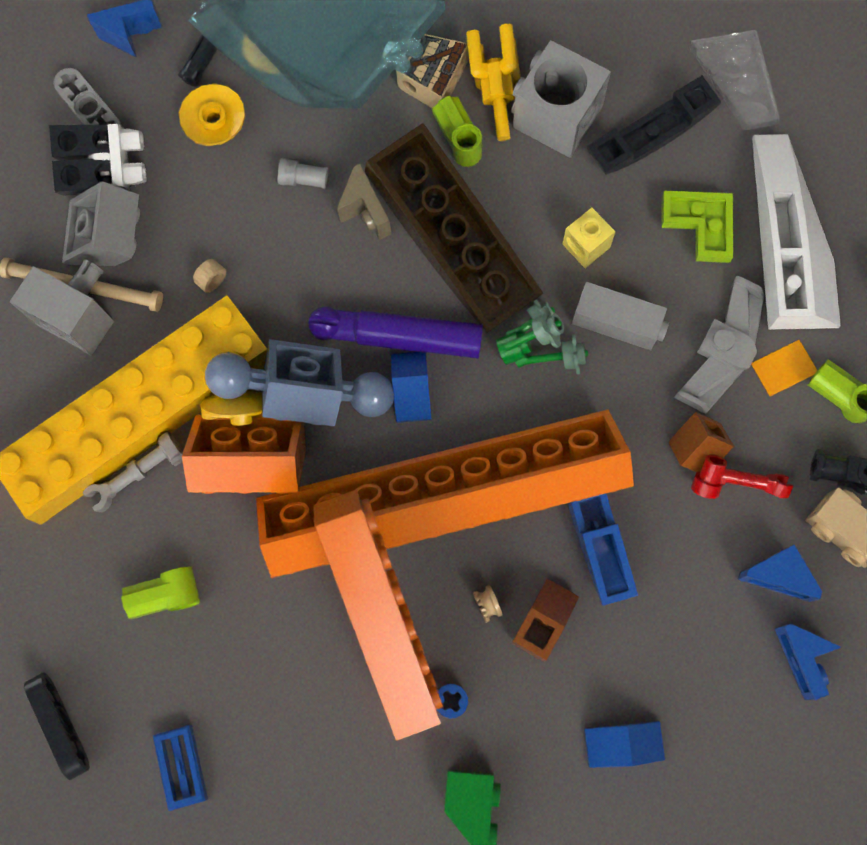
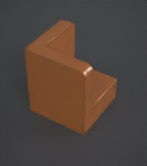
M697 412L669 440V445L680 466L695 472L701 471L707 455H717L724 458L734 447L720 422Z

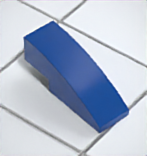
M607 494L567 503L601 605L604 606L638 596L619 526L614 521Z

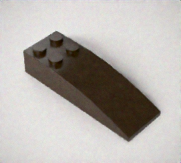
M424 123L366 161L365 173L441 278L479 324H483V329L486 333L543 294V291Z

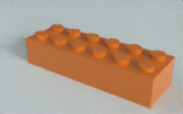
M354 490L313 505L316 530L396 741L440 725L437 709L443 708V704L431 669H429L419 636H417L407 603H405L394 568L387 570L392 568V564L381 534L375 536L373 534L378 532L379 529L369 499L361 501L358 491Z

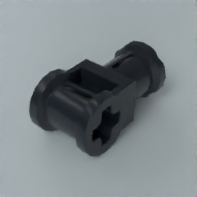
M817 449L811 462L810 480L818 481L820 478L838 482L837 486L852 488L859 494L867 495V475L864 474V471L867 470V458L851 455L847 458L825 454L824 450Z

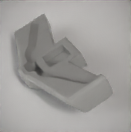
M740 276L735 277L731 286L732 290L725 324L714 319L697 351L698 354L708 359L674 397L705 414L741 373L749 369L757 353L755 343L765 295L761 286Z

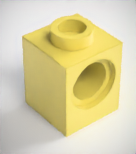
M591 207L566 228L562 245L586 268L611 247L615 231Z

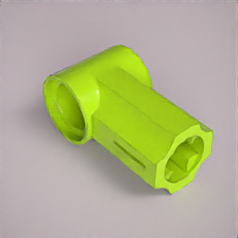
M449 95L439 100L436 106L432 108V113L452 149V155L456 163L464 167L474 166L482 158L481 131L471 122L458 96L451 97ZM464 143L473 144V146L469 148H463L460 145Z
M827 359L811 378L808 386L839 407L843 416L852 423L866 422L867 410L861 409L858 406L857 397L867 402V384H863Z
M191 566L172 569L161 573L160 578L122 588L121 599L128 619H136L167 609L168 611L182 610L200 604Z

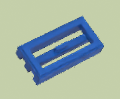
M187 725L153 735L168 811L208 800L193 726ZM181 735H183L194 789L196 793L195 796H192L190 784L188 780L186 765L179 737ZM166 739L171 740L183 799L178 801L165 743Z

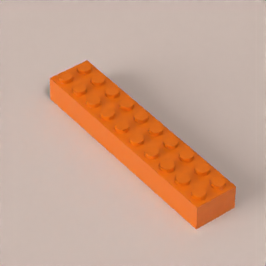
M607 409L301 486L298 492L273 493L257 497L259 546L271 578L328 565L327 556L315 527L313 508L315 504L357 490L361 501L368 498L379 529L378 532L373 533L374 536L381 534L386 548L389 549L633 487L631 452L610 411Z

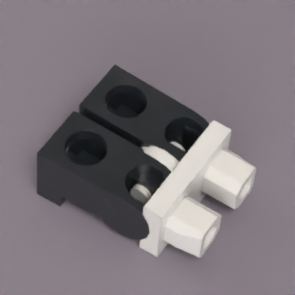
M119 124L49 125L51 155L59 160L52 161L54 191L63 196L77 195V193H83L101 181L130 190V185H137L147 181L145 164L128 163L127 151L144 150L143 133L141 131L124 129Z

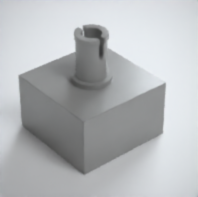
M86 259L82 261L81 266L68 285L33 266L10 300V303L35 325L91 356L114 323L97 302L87 296L104 271L94 263L90 264Z

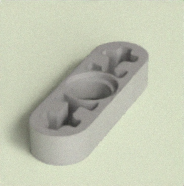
M66 68L56 74L54 78L56 91L83 125H99L104 120L106 125L119 124L122 126L119 119L78 70ZM69 82H72L80 93L77 96L66 86ZM95 102L98 104V108L93 114L84 115L81 113L82 107L86 103Z

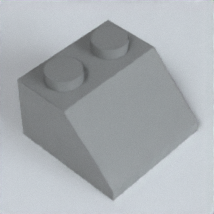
M101 181L69 201L62 263L81 265L82 261L86 259L90 264L94 263L97 266H117L132 259L137 246L134 237L136 224L140 217V209L138 208L139 194Z

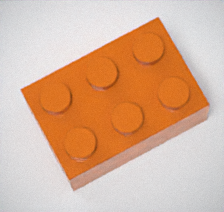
M262 414L252 416V423L237 426L230 423V418L207 420L203 419L202 415H195L182 454L188 493L239 492L248 494L252 492H275L284 494L298 492L306 453L304 422L279 421L273 418L262 417Z

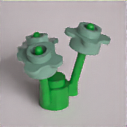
M538 300L533 301L535 305L527 309L531 317L530 320L515 329L507 331L506 336L496 340L503 362L506 365L515 362L518 368L533 363L564 360L565 370L576 369V374L579 375L580 365L586 364V356H588L584 343L577 344L576 334H572V341L562 342L563 352L527 356V353L532 352L531 340L537 338L542 345L551 343L553 347L557 348L561 346L560 334L564 333L562 320L554 313L555 308L550 307L547 302L540 305ZM530 328L533 329V331H531V332H529V333H525V332H526L527 330H529Z

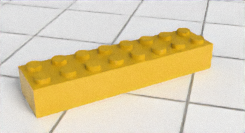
M228 295L0 452V481L25 519L42 525L84 495L83 491L89 485H99L157 444L158 438L167 431L170 433L174 432L194 418L195 415L201 413V402L214 395L206 384L205 370L210 360L216 355L225 352L236 353L245 358L251 368L261 370L264 368L267 348Z

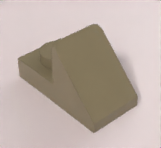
M361 165L354 166L337 208L340 222H345L361 214L368 231L374 229L379 240L392 234L390 221Z

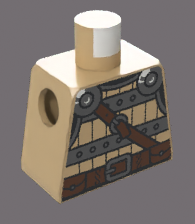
M417 33L413 36L407 49L391 43L385 55V63L397 67V83L402 91L433 108L439 100L452 95L468 62V45L459 41Z

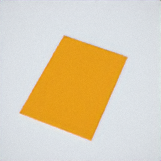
M800 340L751 363L769 396L813 376L817 371Z

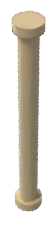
M4 257L0 263V276L8 279L12 276L25 279L32 266L15 263L14 259ZM38 268L67 285L73 278V275ZM96 281L89 292L95 295L149 306V309L155 312L161 309L163 303V293L154 290L152 293L100 281Z

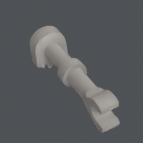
M167 431L158 438L159 446L140 460L129 462L126 465L127 469L112 480L101 485H89L85 488L83 494L86 497L91 498L96 493L101 494V500L92 507L93 510L100 513L109 509L112 499L119 491L135 480L140 482L147 477L146 472L166 458L174 466L183 462L182 454L184 450L174 436Z

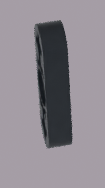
M42 672L24 682L27 698L62 774L68 780H72L90 769L88 757L50 677Z

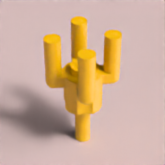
M503 24L499 27L503 59L491 58L485 61L484 45L481 44L479 31L470 30L466 32L471 75L475 79L476 88L481 90L483 104L493 106L498 141L510 139L506 105L510 101L515 100L513 96L514 85L521 78L512 24Z

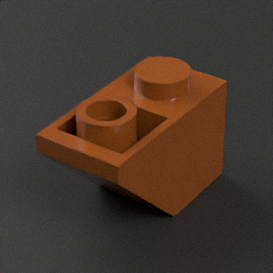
M547 578L511 644L542 662L547 661L571 616L579 596Z

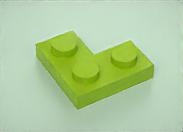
M664 191L662 194L661 228L696 229L695 261L730 263L733 259V193Z

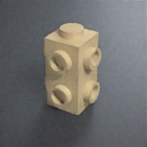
M838 487L825 495L805 521L812 526L811 530L818 538L827 543L832 542L842 550L841 555L845 560L856 567L862 566L867 568V510L861 506V500L854 493L845 489L841 490Z

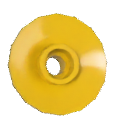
M218 84L203 85L191 91L182 101L179 110L180 126L186 136L194 142L206 146L221 145L233 139L242 129L245 120L244 104L238 94L229 87ZM213 118H220L214 123H209Z

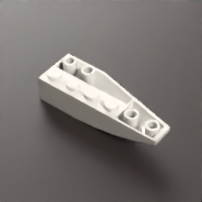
M788 134L754 135L752 141L768 330L839 328L841 325L834 258Z

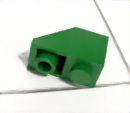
M448 769L445 814L470 845H497L498 823H491L492 807H499L501 783H494L493 773Z

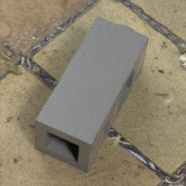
M589 282L585 283L572 321L573 325L648 350H652L656 340L663 342L669 326V322L664 320L667 308Z

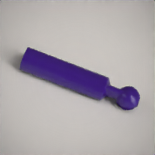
M328 306L317 308L311 313L308 321L311 334L320 340H343L357 342L358 345L477 359L480 356L483 324L363 310L360 312L335 310Z

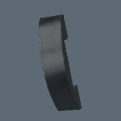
M703 75L675 91L672 99L619 132L615 128L589 144L587 149L605 175L613 173L645 158L685 133L721 104V100Z

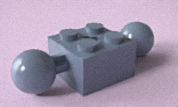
M269 339L264 370L251 368L245 358L232 352L216 355L210 360L205 370L206 384L214 395L223 399H234L243 395L248 389L261 390L262 417L273 418L279 421L289 420L306 422L313 425L335 426L341 401L351 402L352 407L359 414L366 417L383 415L391 408L394 402L392 383L386 376L380 373L366 372L359 375L353 382L342 380L340 349Z

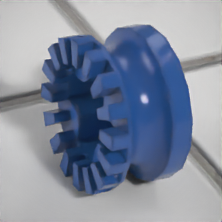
M447 684L438 690L442 703L445 701L444 692L449 691L451 694L459 692L462 696L458 701L461 708L456 712L452 708L446 711L440 708L437 711L446 718H457L466 711L468 696L460 686Z

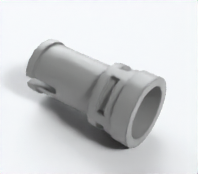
M288 158L280 159L278 185L296 186V184L326 188L328 167L299 164V161L289 160Z

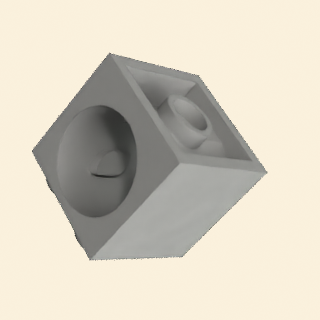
M550 40L544 51L538 50L530 64V73L526 78L521 77L514 88L513 96L516 98L511 113L514 114L513 128L571 158L603 107L611 71ZM548 93H562L571 97L575 102L568 105H554L543 100L541 96Z

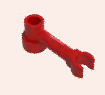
M717 455L706 456L701 471L695 474L691 485L693 492L708 499L718 498L723 485L726 483L761 489L766 493L784 499L789 498L794 485L787 484L789 477L783 474L760 475L726 468L727 461Z

